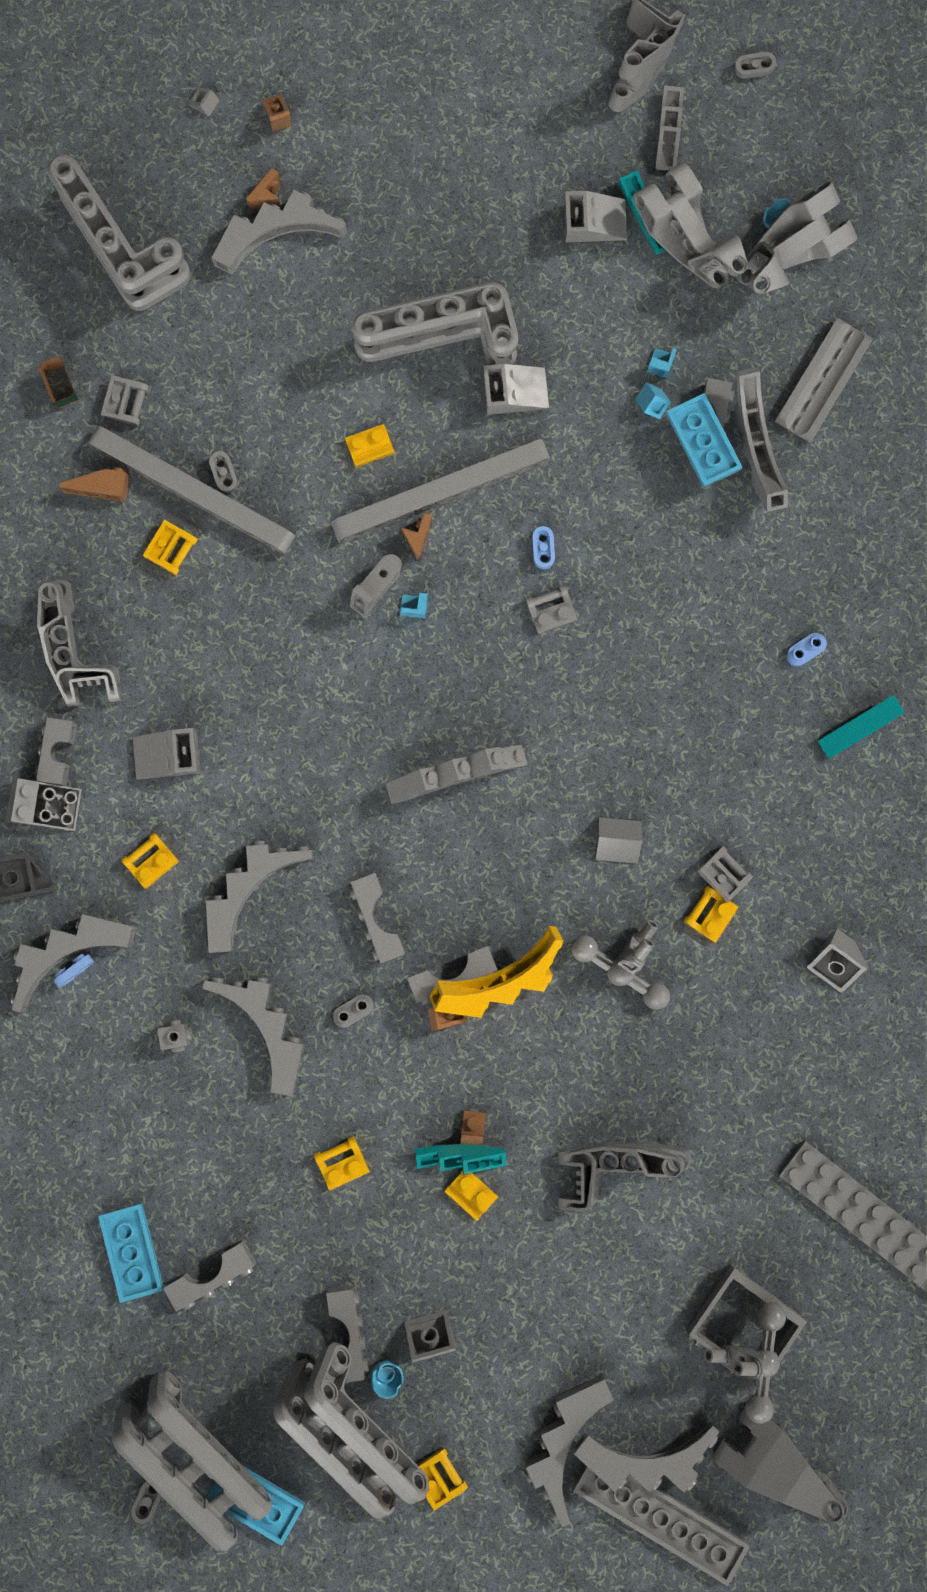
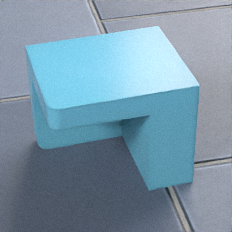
M656 348L647 372L667 378L677 349L673 348L672 352L669 353Z
M647 382L635 398V401L644 413L657 419L661 418L671 403L662 389Z
M419 593V596L403 595L400 616L425 619L428 594Z

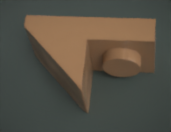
M281 94L262 100L273 132L292 125L289 109Z
M271 168L246 198L249 209L260 210L264 202L280 207L278 197L272 194L280 187L279 172Z
M427 513L423 514L422 519L418 518L415 528L418 532L401 528L402 534L415 558L419 560L432 523V515Z
M433 1006L428 1008L432 1030H439L468 1022L465 1015L436 1012Z
M464 1110L460 1144H483L486 1112Z

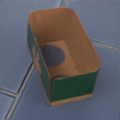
M55 357L42 362L39 365V371L51 401L60 409L79 400L74 390L71 396L56 401L45 373L63 366L65 367L62 359Z

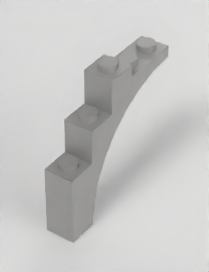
M293 190L283 211L275 204L269 205L264 202L253 223L246 217L241 216L240 218L234 215L212 256V261L215 267L233 275L240 263L255 248L272 238L296 231H316L329 233L344 239L347 233L346 223L338 216L332 217L326 214L319 207L314 208L313 199L308 193Z
M758 367L737 371L735 420L743 434V452L751 466L752 486L767 512L787 508L788 489L777 467L765 422L760 370Z
M522 745L504 748L495 747L484 749L468 757L452 759L435 767L419 769L386 783L391 804L405 802L461 782L521 768L528 764Z
M253 841L251 846H246L248 872H245V868L232 869V873H226L227 899H225L224 895L211 896L212 900L206 901L209 953L233 951L234 932L238 917L254 889L267 877L284 867L298 862L314 860L313 851L308 850V847L305 846L295 847V851L287 852V848H276L274 853H271L270 845L265 844V841Z
M82 914L81 918H78L75 930H77V934L51 929V932H48L45 938L46 949L20 944V947L14 953V960H16L15 966L23 967V969L19 971L17 976V992H14L11 998L12 1010L26 1012L30 998L39 982L54 966L65 958L81 950L97 946L131 948L136 926Z
M255 976L254 980L248 981L247 987H244L245 983L238 981L226 984L223 983L224 979L217 977L204 980L202 989L218 993L235 1002L248 1013L259 1027L271 1057L272 1082L270 1092L293 1096L304 1043L299 1042L300 1038L287 1036V1040L283 1039L288 1013L283 1012L284 1008L271 1006L270 1010L267 1009L272 983H267V978Z
M603 1374L555 1396L556 1404L553 1405L558 1418H563L540 1429L541 1437H538L543 1451H547L525 1461L526 1469L523 1471L528 1483L532 1482L535 1489L542 1486L541 1490L545 1499H550L553 1505L550 1508L555 1522L559 1520L562 1527L570 1524L562 1490L563 1469L569 1448L584 1423L599 1409L614 1401Z
M707 1423L693 1438L683 1445L667 1452L653 1455H630L617 1452L599 1444L584 1433L570 1451L614 1492L624 1487L628 1480L627 1476L630 1474L649 1492L659 1487L662 1482L661 1477L665 1475L685 1493L686 1490H691L697 1482L696 1477L698 1474L692 1467L699 1465L704 1458L703 1453L708 1447L711 1448L716 1443L719 1431Z

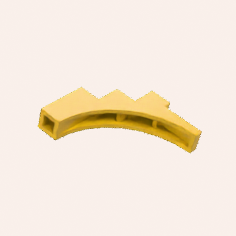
M548 926L541 939L526 954L499 971L470 980H437L429 996L434 1011L481 1018L488 1008L489 1002L513 1005L515 999L520 994L521 988L544 992L553 976L549 967L552 965L554 957L563 943L557 927Z

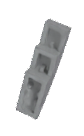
M665 85L663 87L655 170L670 171L677 166L685 87Z

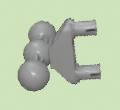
M649 919L639 933H633L620 953L619 959L616 960L600 952L597 942L591 936L582 935L572 942L571 952L576 960L580 962L592 961L607 971L608 979L612 984L632 987L643 995L644 1003L648 1008L662 1010L668 1005L670 993L665 985L661 983L649 984L635 975L645 965L647 955L654 947V943L650 940L658 929V925L654 921Z
M774 1302L763 1304L757 1313L758 1322L764 1329L761 1349L755 1351L734 1345H723L720 1349L707 1348L703 1353L706 1362L721 1363L724 1367L733 1370L735 1375L747 1376L757 1380L756 1393L748 1399L745 1406L748 1417L753 1422L759 1424L768 1422L774 1414V1404L768 1397L770 1377L774 1376L780 1367L779 1357L774 1352L776 1331L780 1330L786 1321L783 1308Z

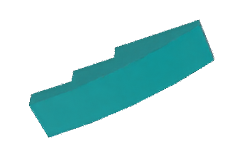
M636 170L618 179L627 203L655 255L666 251L649 235L634 204L633 195L645 187L639 171Z
M895 695L818 740V743L828 759L903 715L905 711Z
M436 1145L416 1148L415 1161L417 1169L439 1165L440 1172L462 1168L463 1174H469L506 1166V1151L503 1148L484 1145Z

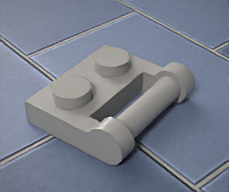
M111 375L101 416L138 427L140 422L138 417L144 395L148 393L149 386L142 382ZM131 390H137L131 414L126 415L125 412Z
M565 585L559 586V589L541 596L525 599L538 635L578 620ZM562 597L563 603L538 612L536 611L535 606Z
M722 846L697 872L726 902H729L753 878V875L750 872L747 873L727 853L728 850ZM720 858L741 878L740 881L720 863Z

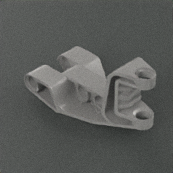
M651 0L632 1L626 23L641 39L637 40L624 55L619 70L620 79L614 85L608 101V106L611 110L622 112L646 94L649 87L666 65L679 30L686 20L687 16L677 10L669 17L649 4Z
M683 162L666 173V179L672 191L671 196L667 199L663 197L659 188L653 183L633 195L634 204L649 235L673 258L712 288L718 289L728 282L729 275L737 277L747 270L748 262L742 242L737 235L716 242L708 235L700 210L703 189L686 163ZM733 260H737L740 263V271L733 268ZM714 273H719L722 276L721 283H717L714 280Z
M832 181L820 184L792 201L746 257L748 262L747 269H750L752 274L747 281H743L742 274L737 276L736 278L741 284L745 286L750 285L752 290L759 294L784 287L790 282L783 269L814 259L833 257L857 240L858 236L849 218L833 227H829L823 215L841 201ZM766 280L764 287L757 289L756 283Z
M59 579L42 584L38 590L37 629L45 661L67 707L79 706L78 686L83 687L86 685V682L88 686H92L95 684V681L97 685H101L105 681L109 701H121L120 674L115 666L82 664L78 659L71 618L75 608L70 583L64 579ZM59 628H63L66 631L65 639H61L58 636L57 631ZM62 649L69 652V660H64L61 657ZM90 671L103 672V673L88 674V675H79V676H75V675H74L75 673L90 672Z
M651 1141L608 1142L572 1150L571 1152H558L559 1165L581 1167L579 1170H576V1175L581 1176V1178L576 1180V1185L581 1186L579 1189H576V1194L581 1196L558 1197V1209L583 1212L592 1207L598 1200L601 1172L644 1173L648 1177L673 1178L681 1174L691 1164V1155L684 1149ZM607 1155L614 1156L616 1160L614 1166L607 1163ZM629 1156L636 1157L638 1161L636 1167L628 1163Z
M745 1406L736 1420L747 1426L751 1430L750 1433L753 1434V1437L743 1451L724 1438L711 1458L745 1488L828 1522H839L848 1513L849 1505L825 1473L815 1472L788 1437L781 1424L773 1418L763 1424L755 1423L748 1417ZM832 1504L839 1507L840 1514L833 1511Z

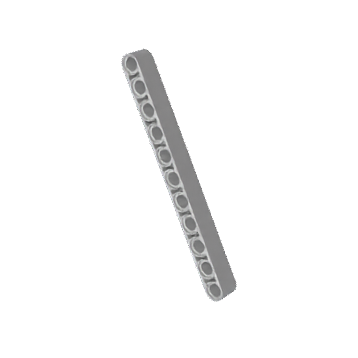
M97 425L87 442V445L97 452L283 555L286 554L295 538V535L289 530Z
M536 440L333 520L331 526L338 543H345L544 465L551 458L543 440Z

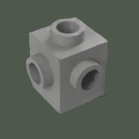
M180 1020L167 1022V1027L157 1029L161 1050L171 1049L172 1053L184 1051L185 1046L190 1045V1040H193L191 1027H188L187 1023L181 1024ZM175 1033L178 1035V1039H175Z

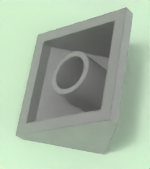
M599 817L595 860L638 864L642 845L641 821Z
M447 1310L405 1321L412 1363L456 1351V1342Z

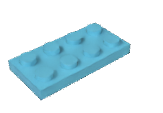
M705 393L666 411V415L703 488L742 470L743 467Z
M143 1203L99 1215L98 1218L120 1303L163 1291L164 1286Z
M244 1467L270 1495L272 1499L271 1512L262 1520H253L243 1509L241 1510L234 1504L225 1513L282 1546L301 1513L305 1502ZM215 1481L207 1496L213 1500L223 1491V1488Z

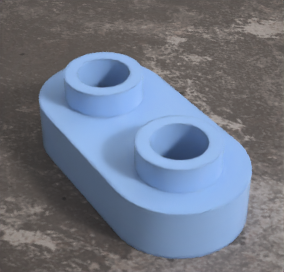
M541 526L534 530L532 536L533 560L539 569L545 570L554 564V535L550 528ZM543 535L546 537L547 540L541 542L539 540V537ZM546 556L548 561L542 562L540 557Z
M812 633L793 645L787 651L788 662L793 666H801L823 652L827 645L825 637L820 633ZM813 640H817L819 646H814ZM796 651L801 652V658L796 657Z
M79 955L72 961L74 965L55 974L56 979L54 980L57 987L62 988L91 966L94 961L90 955Z

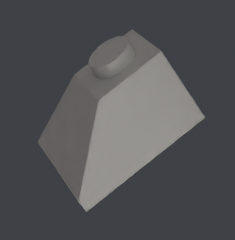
M838 928L825 940L807 966L810 971L841 993L868 967L856 942Z

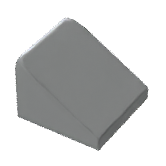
M197 87L188 105L210 116L219 99L212 90Z

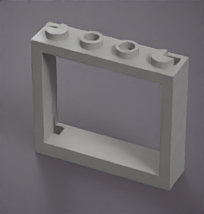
M730 1265L686 1329L690 1336L688 1339L698 1347L702 1344L709 1349L721 1348L700 1333L698 1329L734 1279L766 1303L774 1302L780 1305L785 1312V1316L792 1321L774 1347V1352H776L781 1361L807 1321L785 1303ZM747 1376L743 1377L748 1384L752 1386L757 1385V1380Z

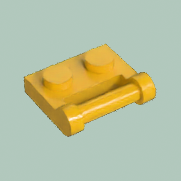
M164 520L143 556L177 576L180 571L178 569L191 546L195 545L198 539ZM181 537L185 541L170 564L166 561Z
M155 832L128 857L124 856L121 859L122 863L145 889L150 887L179 862ZM156 844L159 850L140 866L136 867L133 863Z
M705 886L703 895L683 922L716 943L738 909V906L731 901L726 902L714 889ZM712 897L716 901L700 925L696 920Z
M354 1136L349 1137L348 1141L322 1153L319 1151L314 1154V1158L329 1191L370 1172ZM347 1150H353V1155L330 1166L326 1165V1160Z
M444 1447L417 1464L428 1478L429 1488L426 1498L434 1511L468 1488L466 1482L461 1480L448 1459V1453ZM439 1461L454 1484V1487L450 1490L434 1465Z

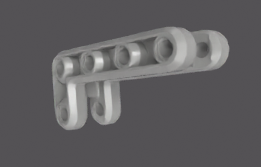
M60 155L50 161L48 175L63 205L122 298L131 309L136 311L146 310L188 284L191 272L187 262L184 260L182 248L175 239L163 237L137 252L133 251L77 161L68 155ZM68 171L66 174L61 175L62 172ZM167 252H170V253H171L170 256H168V257H163V255H164L165 253H167ZM175 270H178V271H179V272H178L177 274H175V275H171V274H170V273L174 272ZM143 292L141 296H135L136 293Z
M488 282L365 311L358 314L351 324L355 352L360 359L367 362L383 360L479 337L481 340L485 360L488 365H515L517 359L518 331L506 289L496 282ZM489 297H494V298H496L497 300H494V299L487 300V299H488Z
M334 1342L322 1348L315 1364L308 1359H301L289 1367L275 1401L274 1418L277 1424L367 1513L376 1519H381L392 1514L395 1509L396 1495L394 1492L408 1504H415L425 1499L429 1488L428 1478L424 1471L346 1394L344 1386L351 1369L352 1358L345 1346Z
M160 1371L150 1380L147 1408L144 1411L134 1402H125L117 1409L112 1435V1443L115 1449L215 1550L228 1551L237 1542L238 1530L224 1516V1513L234 1504L241 1510L243 1509L253 1520H262L271 1512L272 1499L264 1487L185 1408L182 1403V1387L172 1373ZM153 1417L161 1425V1430L150 1438L147 1432L148 1420ZM173 1442L182 1447L192 1457V1460L182 1470L163 1454V1451ZM204 1473L210 1479L213 1478L223 1488V1491L213 1500L206 1494L204 1495L194 1485V1482Z

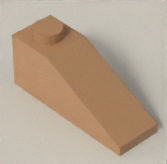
M113 467L112 470L103 469L61 482L59 488L68 494L126 502L130 477L124 469Z

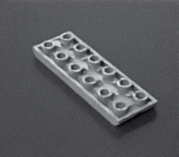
M837 318L775 420V423L811 443L873 338Z

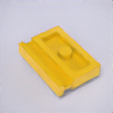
M384 424L345 438L356 468L395 454Z
M463 1170L444 1190L476 1221L498 1198V1195L473 1173L463 1174Z

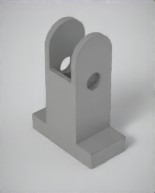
M393 554L384 556L360 585H356L352 590L350 607L367 619L373 607L399 578L402 562L398 556Z

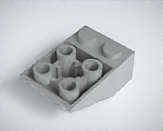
M565 191V242L627 240L625 199L590 191Z
M512 364L483 366L487 415L549 409L545 368Z
M194 728L168 730L133 737L137 780L201 773L198 736Z
M19 778L12 779L5 821L75 831L82 789Z

